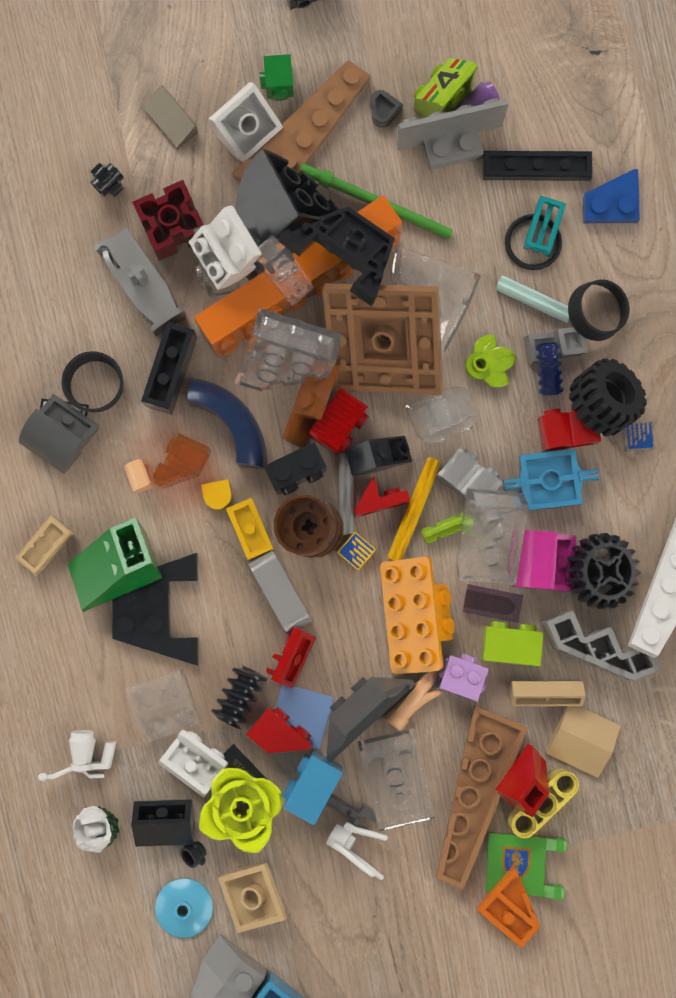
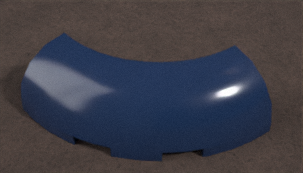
M192 378L187 396L189 405L214 414L227 425L235 441L236 463L239 467L264 469L263 466L267 463L265 442L261 429L249 408L225 388L205 380Z

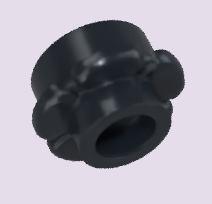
M193 841V845H185L181 848L180 855L187 866L195 868L199 864L201 866L205 864L207 852L201 842Z

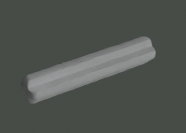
M344 452L339 455V513L344 522L343 535H352L354 532V476H352L347 455Z

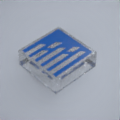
M652 421L633 422L623 429L625 452L655 449Z

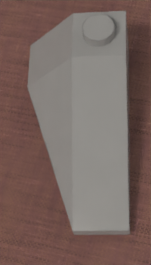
M220 934L202 960L191 998H251L264 980L267 968Z

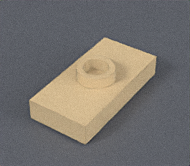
M50 515L15 556V559L35 576H38L74 533L56 517Z

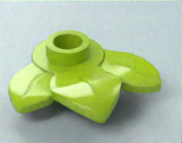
M488 334L474 343L473 353L465 361V371L473 379H483L490 387L501 388L509 384L505 371L514 365L516 355L508 348L497 347L495 336ZM476 361L482 365L483 369L477 367Z

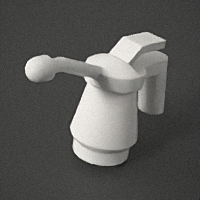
M71 731L69 747L72 763H70V767L54 774L46 775V773H40L38 780L44 782L72 771L84 773L88 778H104V773H89L88 771L110 769L117 742H105L101 761L91 762L96 742L94 731Z

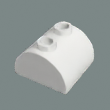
M251 82L244 86L208 119V123L218 139L242 163L283 128L256 85Z

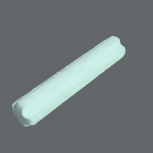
M506 276L500 277L496 285L497 291L565 323L570 320L567 305Z

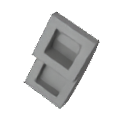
M574 327L560 328L554 332L531 334L524 337L529 364L554 361L588 353L585 337L580 335Z

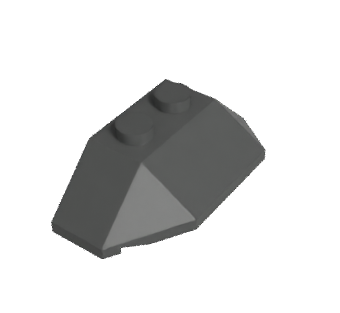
M362 677L351 687L354 692L346 700L341 696L329 707L333 712L329 714L327 759L330 762L333 761L413 688L416 683L412 679L370 677L368 680Z

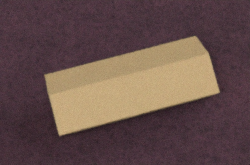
M580 680L509 681L512 706H583L585 690L583 681Z

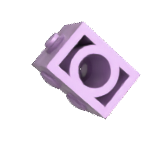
M463 653L460 658L448 655L445 658V665L438 673L440 680L437 687L478 701L480 693L486 688L485 678L488 675V668L477 665V658Z

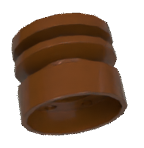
M296 495L286 500L278 508L274 518V533L278 543L285 550L308 558H322L331 554L340 545L344 534V522L339 511L332 504L310 495ZM313 523L317 524V528L313 529V533L309 532V529L313 527Z

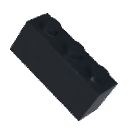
M171 322L166 323L141 399L145 407L170 415L173 414L198 338L194 329Z

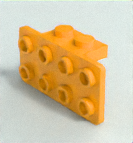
M430 557L382 562L380 572L391 672L393 674H407L442 670L441 641L454 640L453 633L455 630L454 621L451 618L450 604L452 598L448 590V584H434L433 566Z

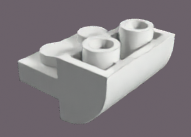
M232 205L224 207L210 224L201 226L189 241L194 253L217 290L228 287L251 273L256 268L254 265L255 261L262 255Z

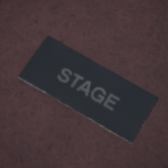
M235 744L223 754L224 760L228 762L227 768H239L246 771L252 777L267 779Z

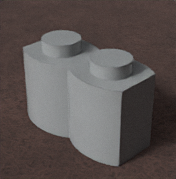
M458 448L437 474L436 478L476 510L481 511L503 483L499 480V473L489 466L484 468L476 462L478 457L468 449L462 451Z

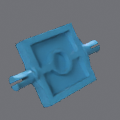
M575 449L518 456L520 466L519 478L503 479L502 483L506 485L503 486L504 491L520 489L524 496L525 511L582 505L581 488L583 482L598 481L599 475L595 474L599 472L598 469L581 471L577 463Z

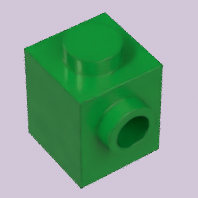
M291 54L263 56L265 72H259L261 89H266L267 99L283 101L289 97H294Z

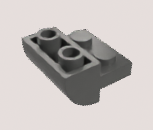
M53 394L40 410L35 409L28 418L20 433L19 444L65 474L79 458L84 446L99 430V425Z

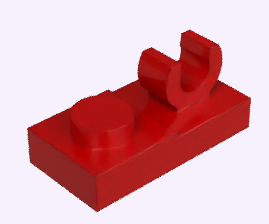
M294 627L286 639L282 652L283 655L273 654L272 656L279 662L276 669H266V672L272 675L271 680L293 689L316 637Z

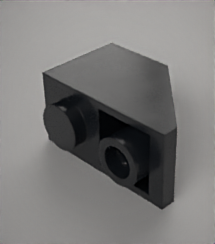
M405 436L371 439L345 450L352 476L372 474L412 462L410 448Z

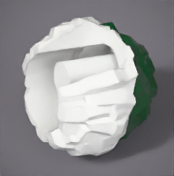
M100 806L84 808L79 815H76V819L73 822V837L77 847L83 851L99 853L104 848L111 846L119 832L118 818Z

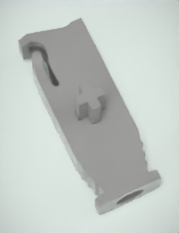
M127 228L118 235L101 240L94 245L97 253L100 256L103 255L111 273L138 312L147 322L151 323L152 326L150 328L155 336H160L164 333L167 322L177 324L185 319L187 316L182 306H177L167 284ZM110 254H112L113 259L115 260L116 264L118 265V267H119L120 269H117V268L114 266V263H113V260H112Z

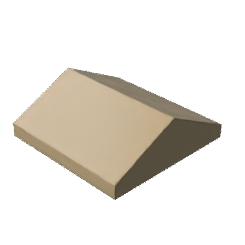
M566 706L545 753L598 778L613 753L621 726L580 706Z
M267 862L250 864L218 877L237 933L287 919Z

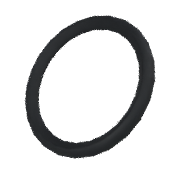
M534 214L524 215L517 218L507 229L505 235L506 252L509 258L521 268L527 270L544 269L555 262L561 252V233L558 229L556 249L551 258L536 265L524 263L514 255L510 244L511 235L516 226L524 221L532 220ZM540 215L538 220L543 222L544 216ZM549 220L548 225L552 229L554 222Z

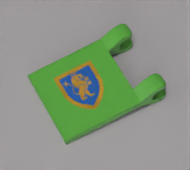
M489 832L485 891L490 892L513 865L518 871L527 895L558 900L564 899L565 890L561 884H544L546 850L566 852L567 841L560 837L531 836L524 839L515 834Z

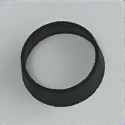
M601 279L582 284L574 290L569 299V319L575 330L589 340L603 341L611 338L624 327L629 318L630 306L625 292L616 283L609 280ZM591 285H599L608 289L617 299L620 307V321L615 330H598L586 320L582 311V298L585 291Z
M97 351L84 352L75 356L66 365L61 380L62 390L67 400L76 408L88 412H102L110 409L120 399L123 391L122 372L117 362L107 354ZM100 361L107 363L115 369L120 378V387L116 396L110 403L100 408L88 409L81 406L74 399L71 391V381L74 373L79 367L88 362Z

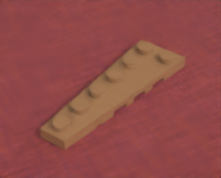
M348 60L282 123L283 128L244 163H240L232 172L233 177L241 181L247 166L261 149L271 151L289 161L287 166L299 174L302 164L309 163L369 82L370 74Z
M476 705L471 716L436 873L437 879L464 890L501 797L495 789L514 764L528 730L526 726Z

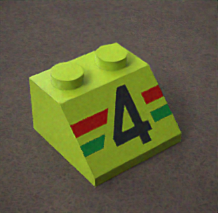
M449 58L444 65L438 64L430 76L432 79L427 85L423 83L416 90L413 96L415 98L413 109L424 118L438 111H444L445 113L454 111L458 104L472 90L478 65L471 61Z

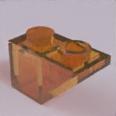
M178 433L176 439L171 438L166 447L165 453L168 456L164 464L159 463L154 472L153 478L156 479L154 484L164 489L200 476L211 454V449Z

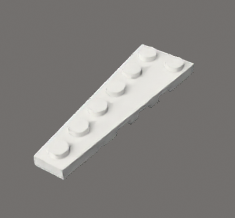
M676 518L628 643L629 647L652 658L659 655L676 626Z

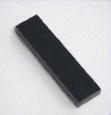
M483 151V180L591 181L592 151Z

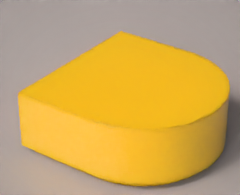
M229 479L201 484L204 501L211 509L222 510L229 506L232 500Z

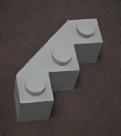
M567 611L542 621L553 649L621 678L635 681L661 670L656 658H652L631 647L621 650L612 627H602L583 635L574 611Z

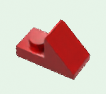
M373 476L354 510L355 518L409 504L408 491H400V487L384 491V496L380 497Z

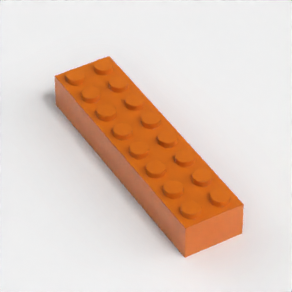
M384 195L357 211V213L395 238L392 249L399 244L398 240H400L402 221ZM314 242L300 256L292 253L194 316V319L216 356L218 357L221 354L227 356L238 348L237 344L243 340L250 341L261 333L260 329L266 325L273 326L279 323L284 318L283 314L291 309L297 311L307 303L306 300L314 294L316 296L322 295V288L325 283H333L336 280L341 282L353 274V268L335 254L328 252L325 247Z

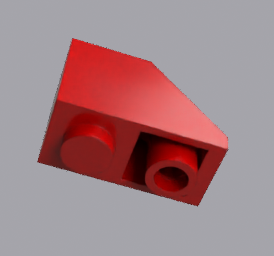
M269 706L246 734L267 753L309 750L313 745V742L309 740L312 735L301 725H298L296 728L287 721L290 716L278 706L275 709Z
M527 744L495 790L510 806L533 817L549 795L546 761L532 745Z

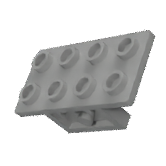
M490 99L478 106L464 105L452 112L438 111L426 118H408L398 125L397 150L400 151L424 145L430 170L480 159L484 153L478 132L502 126L508 108L507 99Z

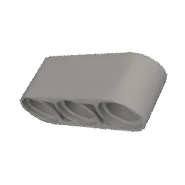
M273 550L248 564L287 635L291 634L294 627L300 629L312 622L311 617Z

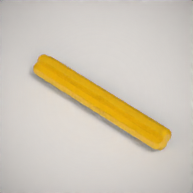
M428 457L388 553V559L392 561L402 560L440 468L441 462L437 459Z

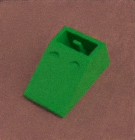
M136 517L109 528L68 563L83 612L162 578L147 533Z

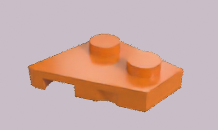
M512 865L477 905V911L522 949L538 931L540 924L518 871Z

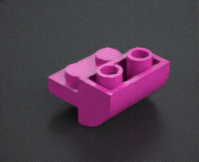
M516 531L512 587L570 592L573 583H568L566 580L571 577V572H566L564 569L571 567L572 564L567 560V557L575 556L572 548L576 546V535L558 534V532Z

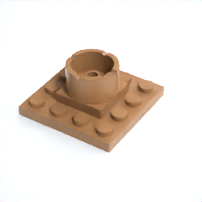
M324 284L322 290L329 363L339 367L332 390L342 388L346 391L442 394L443 374L439 286L380 285L374 304L370 306L350 292L353 284Z

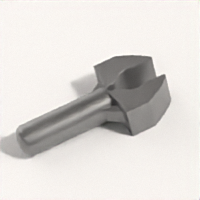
M331 794L326 803L350 818L352 825L370 830L359 823L357 816H366L377 823L373 809L366 804L362 808L355 809Z

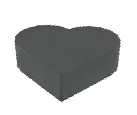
M383 90L375 91L370 97V107L373 110L372 121L375 126L379 128L387 127L403 108L401 102Z

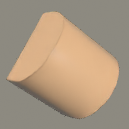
M137 459L124 465V470L133 493H140L156 487L157 484L148 461Z

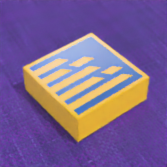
M354 532L337 554L359 571L376 549L357 532Z

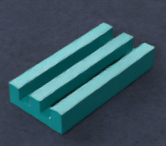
M540 195L523 249H532L535 253L541 252L544 253V256L549 257L566 203ZM544 203L548 207L537 241L533 243L531 240ZM553 207H557V215L547 246H543L541 244Z

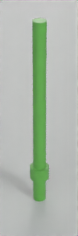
M305 163L300 168V171H304L313 180L318 181V185L329 189L331 187L367 204L379 198L377 195L334 177V173L325 169L320 171ZM388 201L399 218L449 240L453 229Z

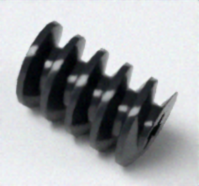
M242 665V668L233 667L232 671L238 677L237 679H227L232 686V689H222L227 698H217L216 701L222 707L221 710H211L218 719L238 729L241 728L236 722L245 723L247 720L242 712L250 713L252 711L247 702L257 701V697L252 691L261 692L263 689L257 681L266 682L268 679Z

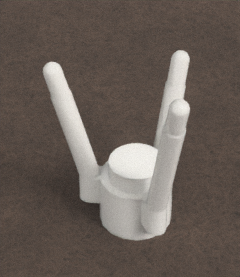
M346 822L344 827L337 824L331 832L326 845L343 854L370 877L375 876L379 880H383L384 876L351 851L356 840L352 833L386 841L388 836L356 827L349 822Z

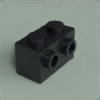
M315 442L263 466L276 494L283 493L284 496L298 490V485L305 481H308L310 484L323 478V473L327 471V466Z
M192 799L134 801L131 827L135 847L193 845L195 817Z

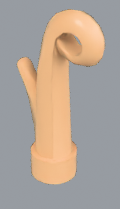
M439 671L425 672L416 682V685L393 708L390 707L383 719L401 732L409 722L408 719L419 708L442 694V691L438 689L428 692L433 686Z

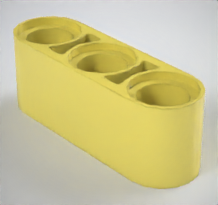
M562 768L551 772L548 775L549 806L544 810H538L533 817L514 808L508 815L507 820L512 832L524 839L533 836L578 791L579 782L574 774ZM562 776H568L570 779V784L565 790H559L557 787V781ZM521 816L529 818V825L524 830H518L515 826L516 820Z

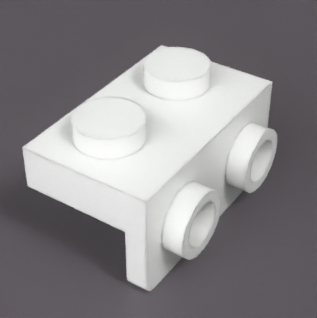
M182 729L158 764L204 798L210 790L214 778L222 769L226 768L228 762L224 760L225 757L221 752L214 748L210 750L202 744V740L197 734L191 731L186 732Z

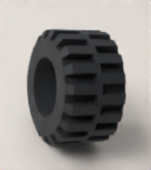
M603 358L601 361H596L577 376L570 385L569 390L571 393L569 394V400L573 403L571 405L573 411H576L579 421L582 420L586 428H591L598 435L602 433L603 436H614L645 413L647 400L644 396L646 393L645 389L641 386L640 379H637L635 373L629 370L627 365L624 363L619 364L615 359Z

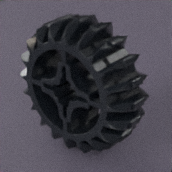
M608 533L590 534L588 538L579 540L580 546L572 548L575 556L567 557V560L572 563L571 567L564 569L566 572H571V577L566 582L574 583L570 592L579 594L577 600L586 602L588 607H596L605 610L607 607L616 608L618 604L627 602L626 596L634 595L631 586L639 585L634 578L641 574L639 570H635V565L640 561L632 559L636 551L627 549L629 542L620 540V536L609 535ZM601 548L608 551L607 555L601 558L593 555ZM605 584L612 586L604 594L597 592L599 587H604Z

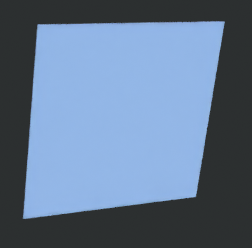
M282 685L276 707L278 706L290 716L287 721L295 728L301 725L312 735L309 739L313 742L311 747L320 750L331 710L329 707L332 705L334 697L295 686L292 689Z

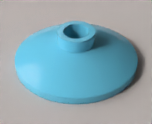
M188 878L176 879L168 883L159 893L155 905L156 918L160 926L170 935L179 938L192 937L203 931L208 925L213 912V902L208 890L198 881ZM179 906H186L188 913L186 915L179 914Z

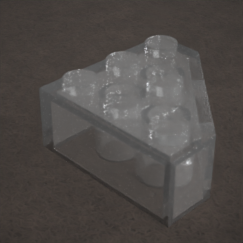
M259 308L241 357L235 384L258 391L270 390L274 384L282 383L284 386L303 383L307 377L327 378L336 363L342 334Z

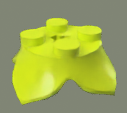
M222 769L212 782V797L200 812L199 830L214 840L229 839L238 849L244 852L259 853L270 839L273 818L279 814L282 808V791L270 780L252 777L242 769ZM238 801H243V804L247 803L249 805L246 815L235 811Z

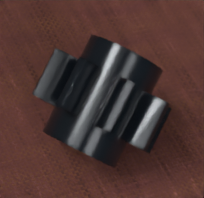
M99 162L90 171L94 177L90 183L103 197L108 194L116 197L124 189L121 183L124 176L113 164L109 163L105 166Z

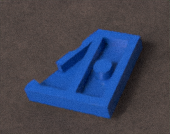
M633 169L585 193L582 197L583 224L638 223L640 220L638 169Z

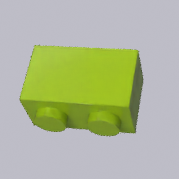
M491 621V627L483 626L480 660L541 666L544 632L536 631V626L519 624V629H509L506 622Z

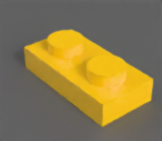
M252 498L226 508L248 561L274 550Z

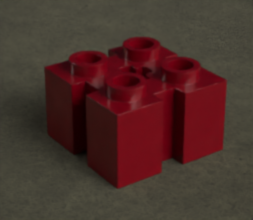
M184 180L163 188L165 195L157 199L151 193L132 202L159 261L179 253L176 246L186 242L190 248L189 241L201 226H204ZM173 218V223L167 222V220Z

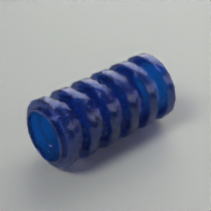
M557 342L541 343L535 347V350L539 352L536 355V359L539 360L537 368H540L537 376L541 379L538 381V385H541L539 393L542 395H557L564 391V387L561 386L563 379L560 378L563 370L559 368L562 366V361H559L561 353L558 352L561 344Z

